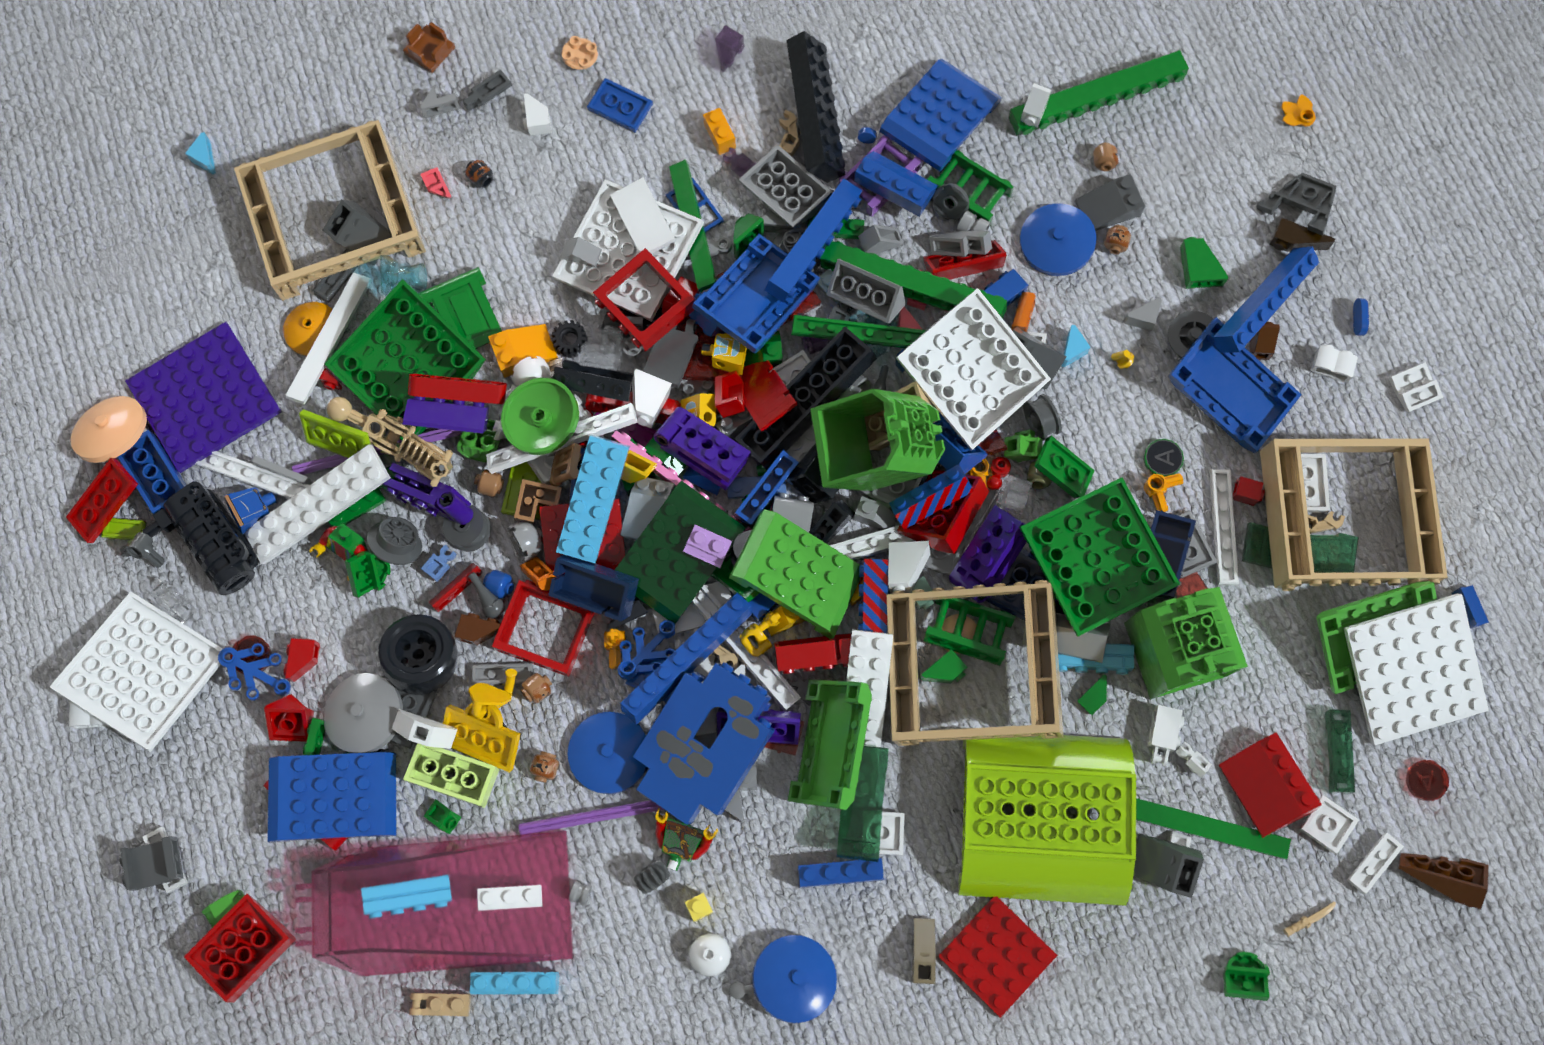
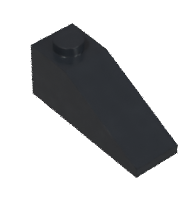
M843 500L835 501L811 528L809 533L827 544L855 515V512Z

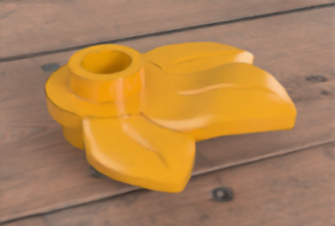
M1303 94L1300 95L1297 103L1284 101L1282 103V110L1286 116L1282 120L1290 126H1311L1316 118L1312 110V102Z

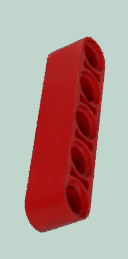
M409 374L408 395L491 404H504L506 400L507 384L503 382Z
M630 392L629 401L627 402L587 394L585 407L593 412L604 413L630 403L633 404V395ZM667 398L655 423L663 424L677 407H681V403Z

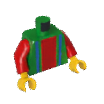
M343 523L338 527L332 526L327 528L320 537L319 543L312 546L309 550L310 553L317 550V558L326 551L325 546H327L329 550L343 560H347L360 552L368 551L364 539Z

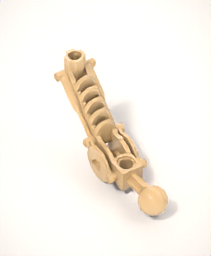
M335 397L329 401L327 413L331 419L337 422L349 420L363 427L362 431L368 433L371 445L373 444L388 456L390 454L393 455L396 462L404 459L413 465L419 473L431 480L430 484L432 487H437L441 477H446L451 472L453 466L450 459L453 452L449 449L445 452L433 443L427 442L414 434L416 427L402 425L403 418L387 415L385 409H380L377 415L372 413L367 417L353 410L352 405L346 398ZM373 422H377L380 425L379 432H374L371 429ZM389 429L390 431L387 437H385L384 434L386 430ZM400 436L404 437L401 444L398 443ZM440 465H444L443 471L439 469Z

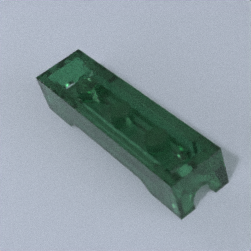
M1330 709L1325 712L1329 755V794L1355 793L1351 710ZM1333 715H1340L1343 717V720H1335ZM1337 783L1347 784V788H1337Z

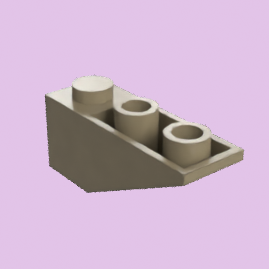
M914 918L912 983L935 984V919Z

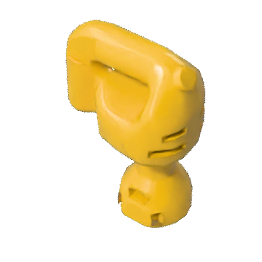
M769 611L763 622L759 625L752 623L740 633V642L750 655L759 657L772 647L771 642L763 631L768 627H775L780 624L778 619L781 616L777 611L774 613ZM749 636H753L758 644L757 649L749 641Z

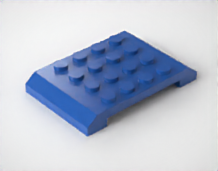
M939 59L886 117L879 132L941 172L951 160L955 151L982 120L1000 104L1002 97L950 63Z
M758 234L748 245L747 250L707 292L704 291L693 303L692 308L755 354L813 291L820 277L812 271H807L805 273L807 277L801 285L797 284V291L792 298L788 297L784 303L766 292L765 288L768 281L788 254L761 234Z
M1216 317L1210 322L1168 377L1180 392L1240 446L1256 453L1302 394L1289 382L1283 383L1245 347L1240 352L1220 353L1213 336L1222 328L1224 323Z
M375 752L269 758L268 843L290 842L292 840L397 836L396 753Z

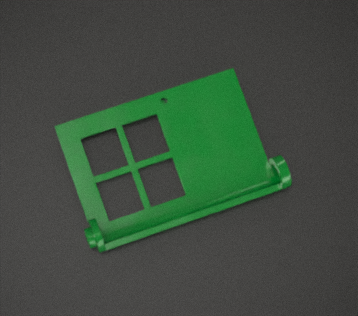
M479 267L418 293L428 303L432 302L435 310L475 349L490 343L488 336L502 332L483 291L482 286L486 284V281Z

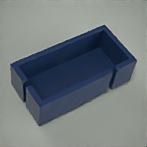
M1156 510L1151 531L1178 581H1180L1196 520ZM1178 586L1159 595V597L1166 599L1175 598Z
M562 555L556 559L553 575L557 577L552 579L548 596L598 614L605 612L604 616L620 622L630 617L639 578L567 555Z

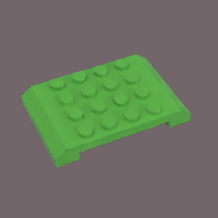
M765 509L761 511L729 576L730 579L743 587H752L814 625L815 631L830 640L834 638L861 577H859L860 565L780 514Z
M1433 582L1411 583L1323 611L1316 616L1331 691L1334 694L1354 689V685L1357 684L1344 627L1437 600Z
M809 680L805 700L812 702L798 781H791L787 801L846 810L852 804L855 798L872 699L867 683Z

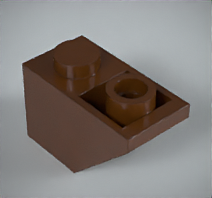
M1266 322L1250 340V353L1258 360H1269L1273 356L1280 324Z
M468 613V615L461 614L454 637L458 641L478 646L494 637L499 630L500 624H498V620L487 618V620L479 619L480 616L473 613Z

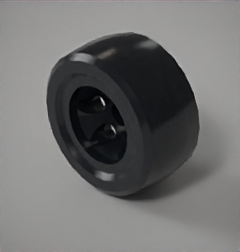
M417 614L403 617L386 629L379 643L378 657L381 669L390 683L405 693L421 695L440 689L451 679L457 666L458 650L455 639L446 625L432 616ZM419 639H425L423 644L417 643ZM405 645L411 646L407 651L403 650V647ZM435 646V651L430 652V647ZM403 659H408L407 664L401 663V661Z

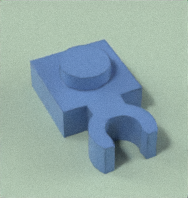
M446 545L441 548L439 556L433 554L421 568L422 571L436 582L450 568L447 562L452 561L457 555L454 551L450 555H445L449 549Z

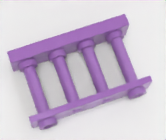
M885 135L878 140L877 145L869 152L875 151L881 154L887 149L905 165L906 169L917 173L923 165V160L918 157L909 159L891 144L892 140ZM863 157L849 172H845L846 175L840 177L839 181L841 182L844 178L863 190L860 196L867 201L866 213L872 217L889 200L878 194L871 196L859 184L854 182L855 171L864 159Z

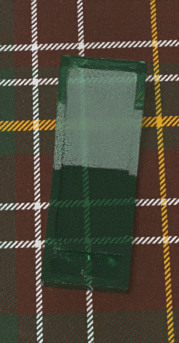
M1252 522L1247 524L1242 562L1272 569L1268 526ZM1343 533L1336 535H1310L1314 573H1354L1359 537Z
M863 746L854 801L846 810L840 809L836 855L838 858L874 862L879 860L882 807L889 748Z

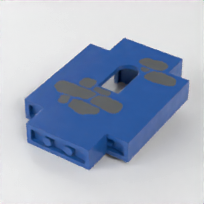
M725 662L723 664L715 663L704 681V677L696 672L684 674L633 756L649 768L636 790L686 825L693 823L703 806L715 815L723 814L775 729L770 727L772 725L771 722L762 717L759 719L761 713L768 711L772 705L769 703L771 697L767 695L768 691L760 685L755 687L749 683L751 681L750 678L742 673L740 675L733 672L734 668ZM715 707H721L727 712L728 719L709 749L694 737L710 711Z

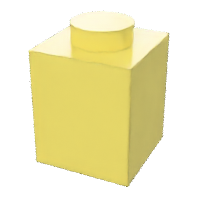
M704 892L685 902L694 922L714 913Z

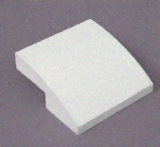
M1426 362L1388 377L1395 394L1407 412L1443 398L1437 380H1432Z

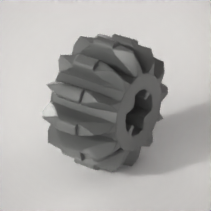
M657 860L636 874L634 881L637 888L643 894H647L669 879L670 873L667 866L661 860Z

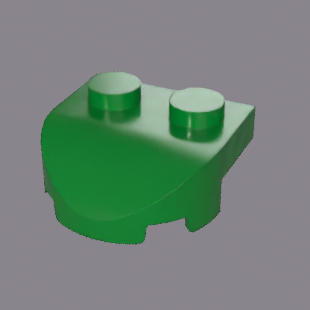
M371 551L360 552L345 560L354 597L359 598L373 589L380 591L386 585L384 581L387 575L391 573L390 563L380 560Z
M1236 953L1228 961L1223 971L1224 996L1268 1001L1270 998L1268 986L1270 971L1267 964H1263L1254 953Z

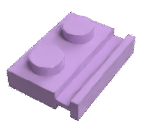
M695 525L683 552L721 568L732 541Z

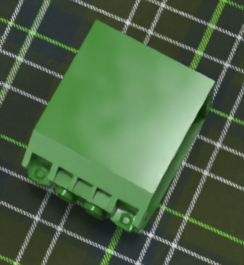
M870 389L811 408L822 486L824 488L872 491L932 474L945 451L944 440H935V435L942 433L941 425L933 424V422L940 420L939 411L919 396ZM885 411L884 418L891 453L884 466L873 469L865 417Z
M1220 587L1204 589L1187 596L1163 601L1140 610L1124 623L1131 645H1134V654L1150 700L1228 677L1248 667Z

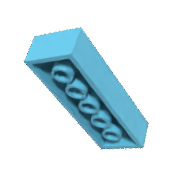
M595 435L589 436L557 546V553L596 563L630 449L629 445Z

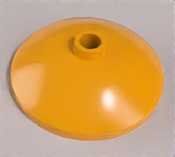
M307 302L294 308L288 314L283 326V335L289 347L296 353L307 356L333 309L320 302Z

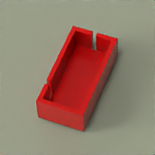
M852 633L836 634L831 640L825 636L776 641L774 646L777 669L782 671V674L794 673L795 669H802V671L807 672L815 670L814 667L823 666V669H832L837 664H843V667H848Z

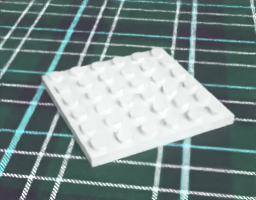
M605 179L573 237H580L602 250L596 267L561 259L552 276L555 280L594 296L593 292L639 254L610 194L624 187ZM656 201L676 241L652 253V255L675 278L704 222L697 217ZM644 264L607 297L617 307L652 322L669 287Z
M130 591L51 684L50 688L151 752L221 664L219 663L218 655L223 648Z
M1454 594L1344 627L1371 744H1382L1489 711L1462 594Z

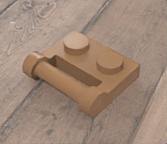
M574 443L555 452L549 480L550 485L558 487L563 482L569 479L574 480L578 477L579 470L577 466L581 459V445Z

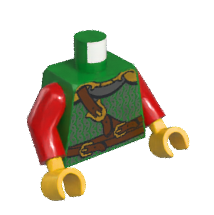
M658 808L655 815L657 820L655 830L657 844L662 849V853L670 856L666 865L667 868L678 871L681 860L690 863L691 860L699 859L708 851L713 838L718 833V829L711 833L709 831L710 824L705 830L686 825L668 818L669 812L667 811L665 815H661L659 813L660 808Z

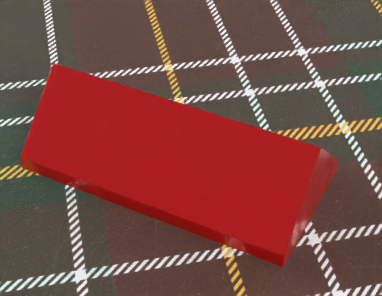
M993 240L991 241L992 249L986 255L967 254L965 257L929 255L923 257L926 270L932 275L951 280L1001 268L1004 266L1007 255L999 243Z

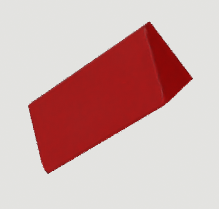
M475 563L470 564L433 597L429 604L437 612H440L472 583L468 577L471 573L475 572L479 577L483 572Z

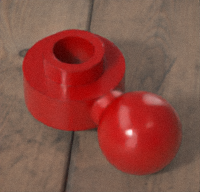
M997 457L992 461L990 470L993 475L987 479V487L990 490L996 491L1001 488V478L1006 477L1011 468L1008 459Z

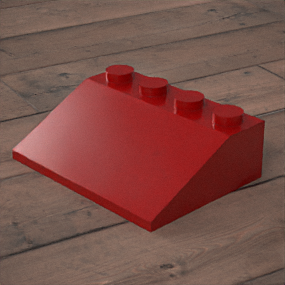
M934 469L932 474L928 475L924 483L944 473L945 471ZM965 474L974 492L907 529H903L900 524L897 532L915 541H929V546L937 551L955 554L989 490L981 477Z
M1277 732L1257 741L1218 765L1262 838L1317 811L1322 805Z
M247 893L184 958L225 1002L234 1003L279 958L296 938L281 922Z

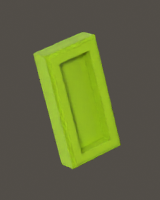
M112 518L102 531L101 537L131 540L138 532L143 533L142 530L146 527V522Z

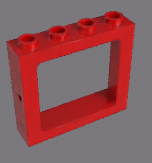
M646 248L593 292L596 298L594 300L596 305L601 310L604 308L608 312L606 315L613 323L617 321L620 324L618 327L623 334H629L632 337V343L637 348L641 347L645 352L693 312L692 306L696 301ZM646 264L680 300L647 329L639 331L607 296Z
M526 579L525 582L519 580L491 647L495 651L569 677L595 612L548 596L549 590H541L531 580ZM532 596L582 615L563 664L508 644L527 597Z

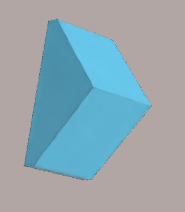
M205 132L200 133L185 154L192 163L211 174H216L211 141Z
M1071 325L1064 350V355L1067 357L1061 367H1066L1087 355L1091 348L1076 325Z

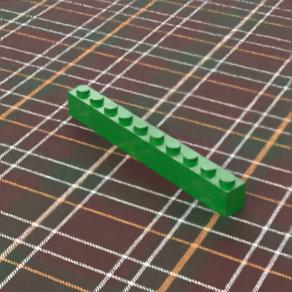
M1179 50L1051 94L1038 127L1029 126L1020 121L1025 104L1011 108L1008 119L1016 136L1028 135L1033 130L1045 129L1051 124L1062 123L1068 118L1079 117L1085 112H1094L1100 109V107L1114 105L1117 101L1131 99L1134 95L1146 94L1157 87L1163 88L1169 83L1180 82L1186 77L1189 67Z
M832 241L829 246L826 245V250L820 258L821 268L831 269L833 272L837 259H841L902 286L904 297L948 312L976 290L963 283H955L948 278L937 277L928 271H920L910 265H902L892 259L881 258L875 253H867L857 247L846 246L839 241ZM979 289L1003 319L1007 310V300L1001 296H993Z

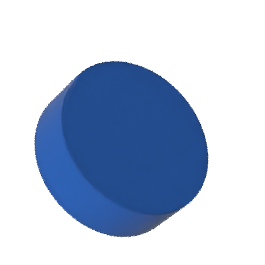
M864 127L859 130L858 140L860 142L872 144L876 141L877 132L874 129Z

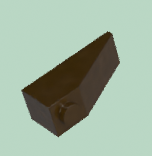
M1281 218L1269 245L1277 250L1290 252L1293 248L1312 246L1315 251L1329 250L1335 242V238L1325 234L1321 236L1307 230V227Z

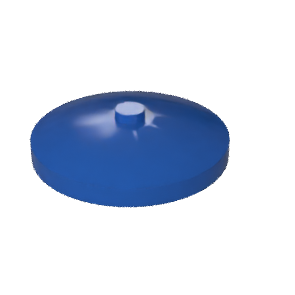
M1056 203L1038 208L1025 220L1020 234V248L1026 261L1037 271L1051 276H1064L1077 272L1089 262L1096 246V231L1090 218L1080 209L1067 204Z
M602 712L590 716L575 729L569 741L568 762L573 775L584 787L600 794H616L631 788L642 778L647 769L644 764L633 757L646 734L639 724L636 725L626 715L621 713Z
M789 935L774 940L761 951L753 968L752 984L759 1004L769 1015L786 1023H802L818 1017L830 1005L836 991L837 974L832 958L822 945L805 936Z

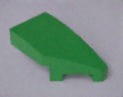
M1104 674L1077 701L1091 715L1107 701V675Z

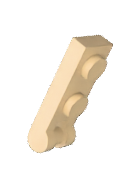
M411 993L412 1008H409V1015L469 1016L471 994ZM421 1000H427L426 1009L420 1008Z

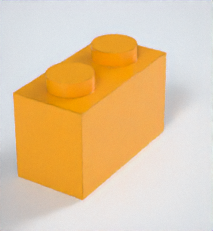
M719 107L703 114L704 126L718 154L722 155L736 149L735 136L721 108Z

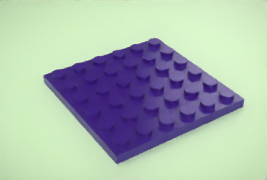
M227 322L222 323L125 380L135 399L144 408L147 420L179 473L192 467L196 462L212 455V452L222 449L282 413Z

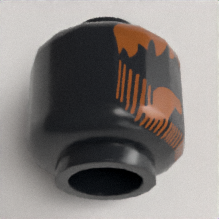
M476 160L467 164L465 177L476 188H485L491 184L493 171L484 161Z

